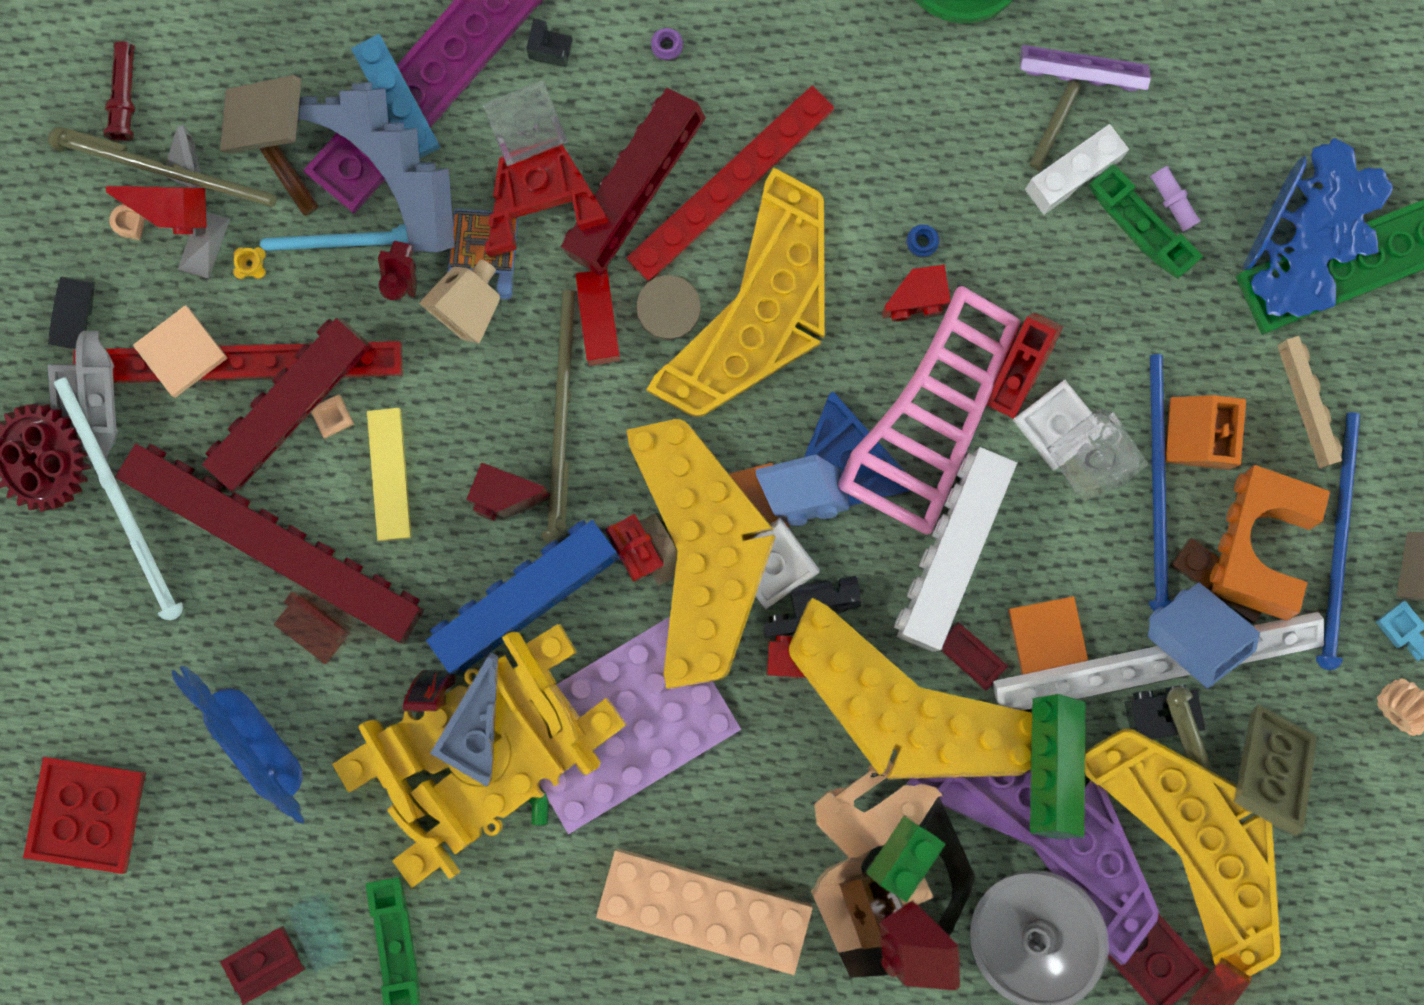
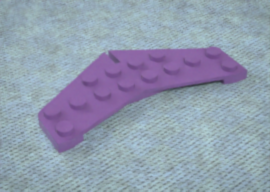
M1031 769L1020 776L910 778L906 783L908 786L923 784L936 787L943 795L939 796L943 806L1033 847L1051 873L1072 881L1085 891L1098 907L1105 922L1109 940L1108 954L1121 965L1128 961L1156 923L1159 915L1157 905L1108 794L1103 787L1097 786L1092 780H1089L1085 785L1084 837L1059 840L1030 833Z

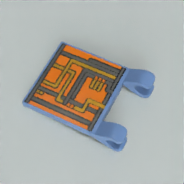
M454 209L453 232L455 247L450 248L448 271L453 267H463L473 271L479 260L482 259L496 269L494 275H499L497 292L500 298L511 299L516 250L489 257L485 253V241L489 240L490 227L488 226L490 214H493V211ZM519 217L512 219L516 242Z

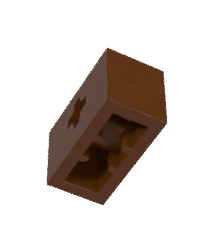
M865 872L839 883L862 949L881 947L879 941L881 938L880 922L901 908L898 897L880 886Z

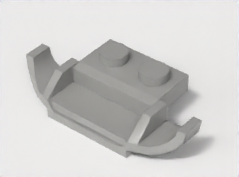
M82 331L76 343V364L52 363L48 365L51 410L60 408L62 409L61 418L69 416L53 383L58 379L66 377L106 461H108V453L115 444L118 434L113 384L114 365L109 353L100 343V331ZM71 422V424H70V427H71V428L74 427L73 422Z

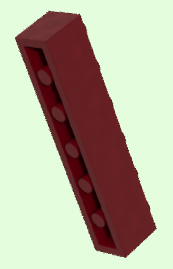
M666 88L663 94L654 101L651 112L645 121L638 125L634 137L626 149L619 153L616 164L610 173L601 180L599 189L594 195L607 215L609 223L581 231L576 222L574 227L567 231L560 246L570 259L600 276L603 274L706 119L697 102L669 88Z
M335 318L334 321L328 319L317 331L319 337L312 345L307 343L300 348L294 356L297 361L290 369L283 368L273 378L272 382L275 385L268 393L261 392L251 402L250 407L253 409L246 417H238L229 426L228 431L230 434L224 441H216L206 451L205 454L208 458L202 465L231 492L240 490L372 347L343 319Z

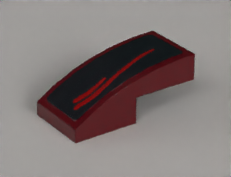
M422 670L408 689L403 702V711L439 710L446 704V690L455 684V674H449L447 670Z

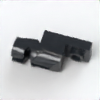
M856 575L840 578L837 592L832 588V583L829 580L799 585L790 593L794 619H789L788 613L768 617L769 623L762 625L764 638L795 633L806 605L811 598L827 605L837 615L847 610L861 607V597Z

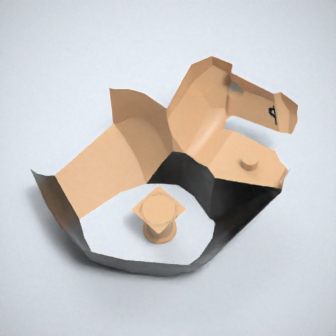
M890 760L883 774L879 775L873 765L868 766L867 774L846 788L827 791L814 804L817 825L849 857L828 867L818 877L815 887L811 892L850 978L888 976L889 974L881 963L883 959L882 947L862 949L839 883L867 871L870 863L880 853L904 815L945 843L939 856L945 863L953 889L951 900L937 925L949 936L952 934L971 894L975 879L973 869L939 797L943 795L936 787L923 784L916 786L904 785L865 813L854 807L855 799L887 778L892 764ZM925 878L922 879L908 902L913 900L918 905L933 898ZM901 899L903 906L907 904V902Z

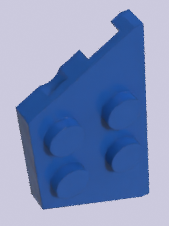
M831 392L828 396L804 457L816 454L844 470L851 452L867 436L869 431L834 392ZM879 442L868 452L904 471ZM862 464L853 481L883 498L911 491ZM848 494L849 507L864 503Z

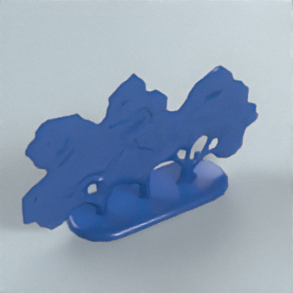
M1336 138L1332 139L1330 144H1322L1313 148L1311 154L1315 168L1313 177L1306 180L1300 179L1307 164L1305 156H1302L1294 165L1244 262L1243 270H1249L1255 265L1264 250L1269 253L1270 268L1257 273L1251 282L1254 293L1266 300L1267 314L1269 315L1274 314L1279 317L1289 312L1300 317L1309 315L1314 310L1322 311L1334 307L1336 304V284L1326 265L1328 261L1335 258L1341 263H1346L1354 260L1357 254L1360 253L1363 255L1378 253L1376 231L1364 222L1363 215L1376 209H1382L1392 193L1393 186L1391 181L1387 180L1386 173L1382 168H1365L1362 171H1358L1356 169L1354 148ZM1315 182H1319L1324 187L1320 190L1312 186ZM1299 187L1308 199L1296 212L1291 213L1285 210L1295 188ZM1282 217L1294 223L1296 233L1290 242L1277 245L1270 238ZM1293 247L1294 251L1288 254L1284 251V248ZM1278 253H1281L1289 261L1290 271L1287 273L1278 264L1281 260V257L1277 256ZM1273 269L1278 271L1280 275L1278 278L1272 276Z
M180 666L183 676L172 670L173 680L189 701L203 712L204 723L208 731L254 790L261 797L276 805L284 814L292 816L295 822L304 824V817L300 813L301 807L293 797L300 788L303 779L302 768L296 757L252 701L243 692L232 688L221 689L211 695L208 686L188 667Z

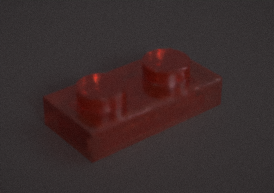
M1221 957L1186 1005H1234L1249 986L1252 977Z

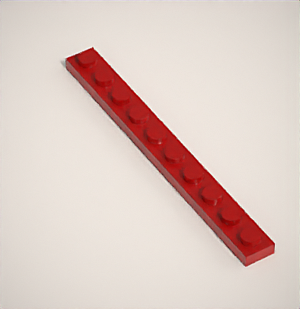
M400 341L368 342L372 347L344 377L403 376L402 343ZM305 344L219 346L228 358L198 381L273 379L283 368L290 369L297 361L294 358L295 354ZM135 348L106 349L114 365L113 383L160 382ZM73 349V364H76L75 349Z

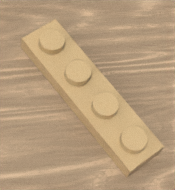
M1299 336L1286 339L1277 347L1318 467L1320 469L1342 461L1340 456L1342 454V447L1338 438L1333 436L1330 427V412L1322 404L1319 395V380L1311 372L1308 363L1310 360L1308 348L1304 343H1301Z

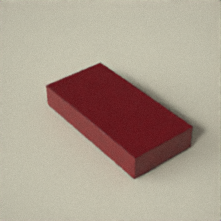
M957 622L950 629L940 650L985 691L991 687L993 681L997 680L1008 667L1007 664L960 622Z

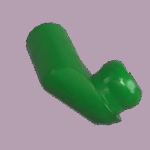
M539 785L544 796L541 798L532 797L528 800L532 805L531 824L547 825L549 800L547 794Z

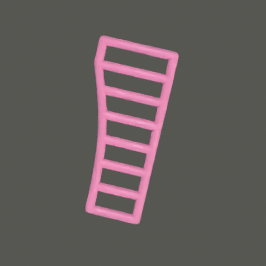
M958 287L954 292L951 303L931 345L914 376L892 407L851 452L838 482L839 489L925 535L931 534L990 398L993 386L1021 324L1019 318L966 287ZM964 303L1005 325L999 343L958 320ZM952 331L993 354L987 371L944 348ZM937 359L981 383L974 400L929 376ZM921 387L968 412L962 430L911 402ZM904 413L950 438L956 444L950 458L947 459L892 429L891 426ZM883 438L944 472L937 489L868 452ZM862 464L930 500L931 503L924 519L853 482L860 465Z

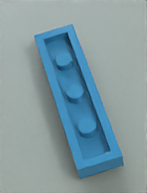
M380 34L352 47L351 50L368 82H372V88H385L387 114L390 123L403 122L404 128H417L419 159L441 148Z

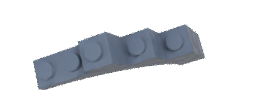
M372 82L352 83L351 90L339 91L340 96L325 97V102H318L317 96L300 97L298 120H307L325 126L350 140L369 157L384 176L398 202L406 226L408 243L413 246V251L440 252L455 247L449 168H436V164L433 162L420 163L417 128H404L403 122L388 123L385 88H372Z

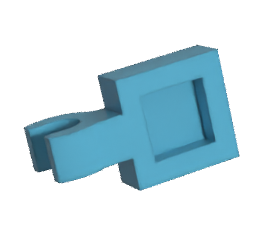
M1402 601L1376 620L1375 623L1396 648L1406 644L1407 649L1417 661L1420 659L1424 660V638L1420 634L1424 630V623L1408 603Z

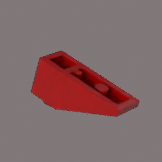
M106 186L107 194L157 227L173 228V234H193V228L207 227L205 188Z
M1035 312L1026 317L993 386L987 406L1013 419L1017 416L1048 360L1064 326Z

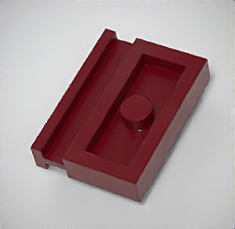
M284 926L279 927L220 961L235 992L237 991L240 996L242 1005L306 970L305 966L301 964L298 958L299 955Z

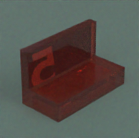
M291 591L284 600L288 607L274 623V626L321 662L327 664L351 632L301 594Z

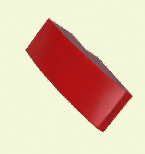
M607 268L601 276L592 271L575 273L588 365L593 366L621 361Z

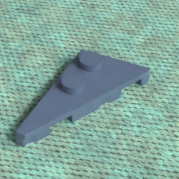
M490 653L430 753L486 787L492 779L498 668V656Z

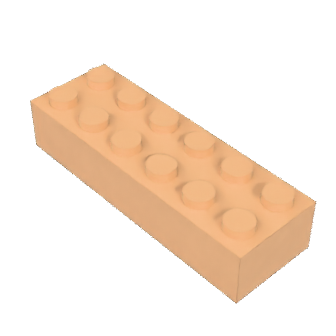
M616 848L596 918L795 975L813 907L810 903Z

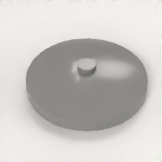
M1027 870L1008 875L986 891L973 913L970 940L975 961L990 985L1005 998L1018 1005H1073L1094 988L1105 970L1109 953V940L1103 917L1098 907L1085 891L1060 875L1039 870Z

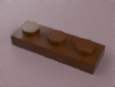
M1189 538L1170 566L1195 584L1201 583L1211 592L1213 583L1210 582V575L1215 564L1219 563L1220 558L1192 538ZM1218 597L1250 623H1255L1262 613Z

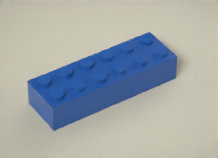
M582 520L568 530L570 536L561 543L557 540L552 541L540 551L543 556L533 563L530 560L523 562L513 570L514 577L507 582H503L502 579L497 581L485 591L488 594L479 602L471 600L458 610L460 616L451 622H448L446 619L430 630L432 636L426 641L449 674L460 675L503 644V635L521 631L620 559L593 520L588 523Z

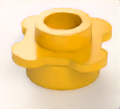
M240 247L234 251L235 268L233 274L236 278L255 277L256 279H261L265 276L266 270L263 268V259L266 257V252L262 248ZM248 261H252L251 266H247Z

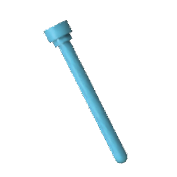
M399 224L398 228H393L389 232L263 238L260 241V247L265 251L391 245L393 241L409 243L405 224Z

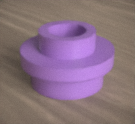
M660 29L653 35L651 40V49L654 55L661 60L675 59L680 55L683 48L682 37L674 29ZM666 40L673 43L672 48L667 50L661 47L662 42Z

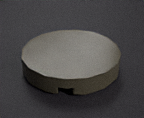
M673 275L659 276L646 283L640 291L636 303L638 319L644 330L653 337L666 341L675 340L689 334L698 323L701 313L700 298L693 285L685 279Z

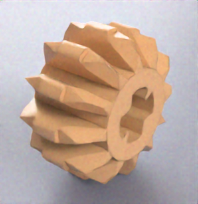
M1406 679L1394 680L1381 690L1382 693L1377 697L1378 708L1383 711V716L1388 718L1391 724L1396 725L1400 731L1406 732L1411 736L1421 735L1424 732V690L1419 689L1413 682L1409 683Z

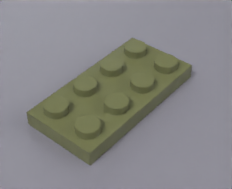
M1257 704L1249 718L1234 803L1297 837L1304 830L1317 737Z

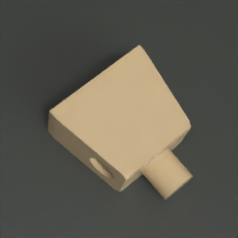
M482 259L479 260L473 271L468 268L453 267L419 304L461 339L480 343L500 300V295L488 285L496 269Z

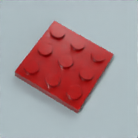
M43 757L23 858L118 874L127 873L146 772L61 758Z

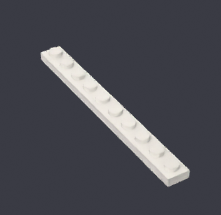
M1319 612L1296 616L1287 621L1282 619L1254 625L1253 627L1260 632L1255 653L1241 664L1323 647L1324 618ZM1155 646L995 680L993 684L996 705L1023 711L1032 709V698L1061 694L1079 699L1191 674L1160 647Z

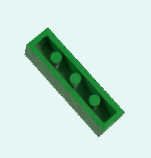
M1061 694L1032 698L1030 833L1057 840L1084 837L1085 702Z

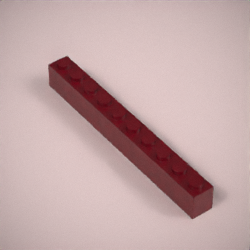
M135 443L117 472L116 479L398 643H406L425 610L418 606L419 598L404 590L400 595L389 589L392 583L377 574H374L372 579L362 574V565L347 557L344 562L333 557L335 550L320 541L315 546L304 540L307 536L305 532L292 525H289L287 529L276 524L279 517L263 508L257 513L248 507L251 501L235 492L232 493L231 497L220 491L223 486L222 484L206 475L203 480L193 476L194 468L178 459L175 464L164 459L167 453L153 444L149 443L147 448Z

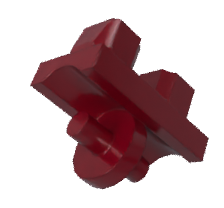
M393 241L390 252L380 251L378 263L381 279L378 286L380 294L388 300L401 299L406 293L409 296L415 297L417 290L416 265L413 262V258H411L413 254L412 245Z

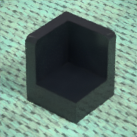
M534 18L526 47L530 60L567 67L573 38L569 35L549 31L546 21Z

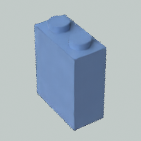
M1199 582L1189 590L1184 589L1179 592L1172 603L1165 608L1159 607L1149 618L1148 638L1207 689L1255 653L1260 632Z

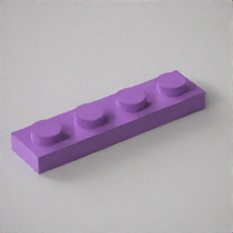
M1022 45L1020 52V70H1025L1026 73L1034 76H1040L1044 73L1056 75L1059 79L1066 81L1074 79L1087 80L1089 83L1097 86L1113 84L1119 85L1128 91L1148 90L1151 80L1149 65L1028 45Z

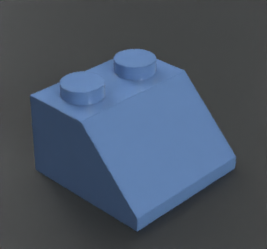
M816 454L756 469V477L774 516L781 517L782 520L788 522V525H804L807 523V519L816 517L821 519L834 518L838 512L849 510L848 494L841 491L838 487L843 470Z

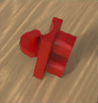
M635 514L604 530L633 582L664 566L651 543V536L649 533H645Z

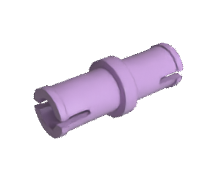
M1166 166L1151 175L1150 178L1165 200L1163 205L1165 208H1170L1182 228L1181 230L1184 232L1201 222L1186 198L1189 195L1186 189L1182 190L1169 170V166Z

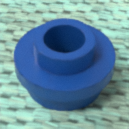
M917 225L908 233L907 247L915 256L928 257L938 248V233L931 226ZM924 236L928 239L929 244L922 247L918 245L917 238Z

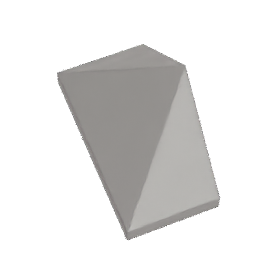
M184 125L178 126L166 166L173 167V164H179L185 169L201 173L192 134ZM167 177L183 187L204 188L201 186H197L194 184H190L187 182Z
M206 212L207 227L193 228V234L189 235L178 270L209 279L230 219Z

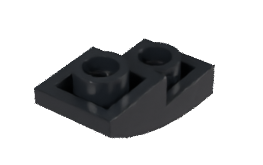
M60 277L50 323L49 345L76 349L78 336L82 331H87L88 316L92 314L95 282Z

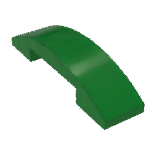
M1112 164L1089 184V188L1104 210L1141 251L1162 269L1179 279L1200 261L1203 255L1181 233L1177 236L1134 192L1136 186L1115 164Z
M396 877L365 883L370 917H373L383 980V986H381L383 1005H420L417 962L401 878Z

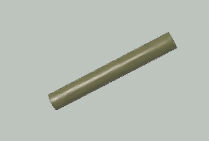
M1069 81L1029 164L1030 167L1038 171L1042 169L1081 88L1078 82Z

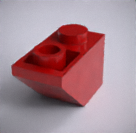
M945 264L912 269L885 304L882 311L883 318L891 317L892 322H901L911 319V314L923 313L924 317L942 315L943 310L947 309L951 303Z

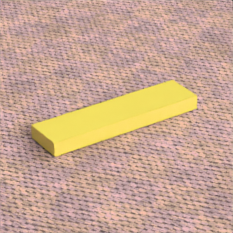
M391 408L367 411L377 541L412 538L401 409Z

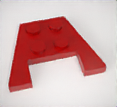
M560 140L499 158L493 193L495 198L493 214H490L488 223L490 227L489 240L485 241V253L489 257L517 250L512 219L573 201L577 226L581 231L609 223L607 215Z

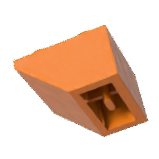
M1216 395L1171 397L1169 399L1165 463L1230 470L1241 465L1246 399Z

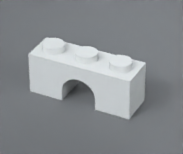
M1109 124L1033 177L1025 191L1045 215L1068 199L1085 182L1093 177L1096 179L1112 164L1116 165L1129 151V148Z

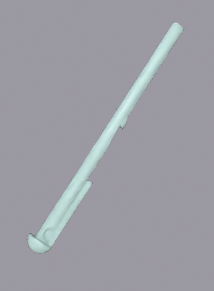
M64 377L54 381L53 383L98 474L102 488L105 489L129 538L131 547L159 602L162 611L157 614L164 620L178 618L182 613L183 604L182 602L175 604L67 378Z

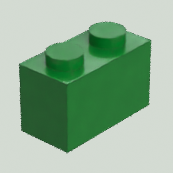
M904 815L870 866L867 874L880 886L908 903L945 843Z

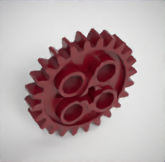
M38 403L15 407L14 412L4 414L5 421H0V476L2 478L0 488L8 487L9 490L6 497L12 498L17 496V505L27 504L28 510L39 508L40 511L63 507L64 503L74 501L73 495L83 491L79 484L88 482V478L82 474V471L91 469L89 464L83 462V458L87 457L88 453L82 450L81 446L83 443L81 439H78L75 427H70L72 422L70 416L61 418L62 409L51 410L50 404L38 405Z

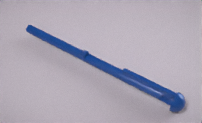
M1161 354L1150 355L1151 468L1156 597L1154 601L1148 602L1153 611L1159 607L1165 608L1173 602L1168 600L1163 355Z
M1349 412L1346 416L1338 505L1334 523L1335 535L1324 630V646L1322 648V655L1316 656L1317 664L1325 670H1335L1343 661L1342 658L1336 656L1360 414Z

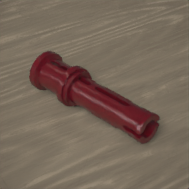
M117 41L113 44L110 99L105 103L108 121L107 128L103 131V136L113 141H131L134 133L131 131V115L135 114V106L131 102L135 46L133 44L129 45V42Z

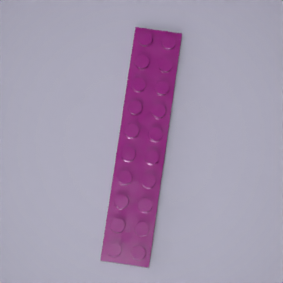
M454 0L402 58L397 67L430 128L543 0ZM338 133L331 138L303 170L308 177L353 214L359 210L385 180L369 157L350 140Z

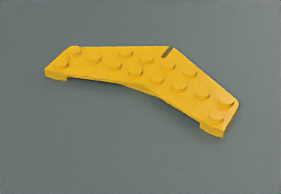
M773 167L765 182L738 296L669 364H666L654 375L646 389L648 393L692 417H703L821 345V341L795 328L796 325H799L823 339L825 337L824 199L817 190Z
M673 419L627 429L629 447L678 550L664 664L666 689L721 680L730 672L776 538L774 535L745 540L744 536L774 529L688 423L681 419Z
M811 598L807 603L790 643L789 654L879 775L886 771L893 749L896 750V754L886 779L1020 776L1031 769V712L920 688L827 605L814 598Z
M1122 729L1086 750L1085 775L1097 786L1103 787L1176 850L1181 857L1209 942L1217 973L1226 987L1229 988L1274 964L1280 957L1281 948L1272 823L1258 815H1254L1241 822L1242 818L1250 815L1252 812L1234 803L1236 784L1133 729Z

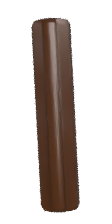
M279 146L260 148V151L302 214L307 216L316 211L318 208L317 203Z

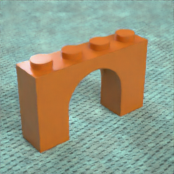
M1253 465L1244 474H1239L1234 485V492H1237L1235 503L1230 505L1226 515V521L1230 523L1227 533L1222 535L1218 545V551L1222 553L1219 563L1215 564L1210 575V582L1213 583L1211 592L1220 598L1287 621L1300 614L1308 582L1274 571L1265 566L1252 549L1250 541L1251 528L1256 519L1269 517L1311 530L1323 521L1330 491Z

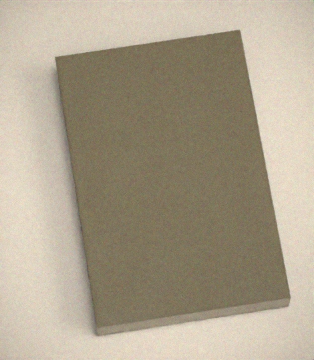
M290 75L226 89L220 151L233 154L296 142L301 78Z

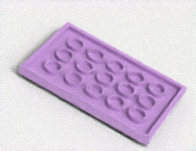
M670 617L557 684L580 717L602 700L608 698L627 723L624 728L593 750L600 759L601 764L591 774L583 775L574 765L560 776V782L557 786H553L552 782L546 778L540 781L539 785L547 794L549 802L568 834L741 730L713 681L675 689H666L664 664Z

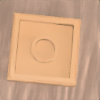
M186 305L133 344L140 356L174 398L228 358Z

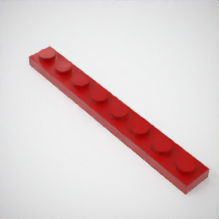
M813 85L809 87L626 257L627 261L647 282L653 280L834 111L835 107Z

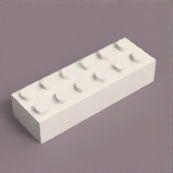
M981 447L973 454L968 453L967 457L963 459L956 475L961 478L959 484H955L954 488H951L944 504L945 507L949 508L947 515L943 514L938 519L931 535L937 538L934 546L930 545L929 549L926 548L920 561L919 567L924 568L921 577L917 576L916 579H913L906 597L911 599L909 607L900 610L894 624V628L899 630L897 638L930 652L942 649L1017 462Z

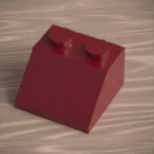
M481 462L466 500L474 506L472 511L476 512L477 515L495 521L497 516L507 519L548 501L550 493L542 485Z
M913 900L880 922L881 938L879 941L883 955L881 963L891 977L894 978L896 976L908 987L953 991L960 987L959 945Z

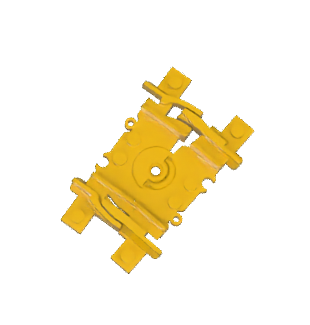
M561 624L555 625L528 643H525L519 632H510L502 636L518 666L513 669L506 656L498 659L492 779L487 787L430 754L474 681L472 674L475 673L477 676L480 671L478 668H471L465 673V681L470 686L459 685L447 692L446 704L437 711H424L421 719H416L411 711H406L401 722L390 725L385 730L380 721L376 719L358 725V728L366 743L332 764L348 793L353 792L378 777L383 788L387 789L390 799L394 804L387 809L388 813L399 827L416 842L392 860L411 888L415 887L440 867L449 879L458 875L461 871L441 844L446 842L452 852L457 854L482 836V829L489 836L500 833L503 824L496 817L505 818L530 798L543 797L544 793L540 790L539 784L544 778L549 779L553 786H557L560 782V776L574 765L583 775L591 774L601 764L600 759L593 750L627 725L608 698L602 700L580 717L556 685L557 682L549 670L577 653ZM449 767L452 771L451 774L438 784H435L430 779L419 784L414 790H412L406 778L423 770L435 774ZM427 814L441 822L428 833L424 831L416 820ZM491 823L495 825V830L491 829Z

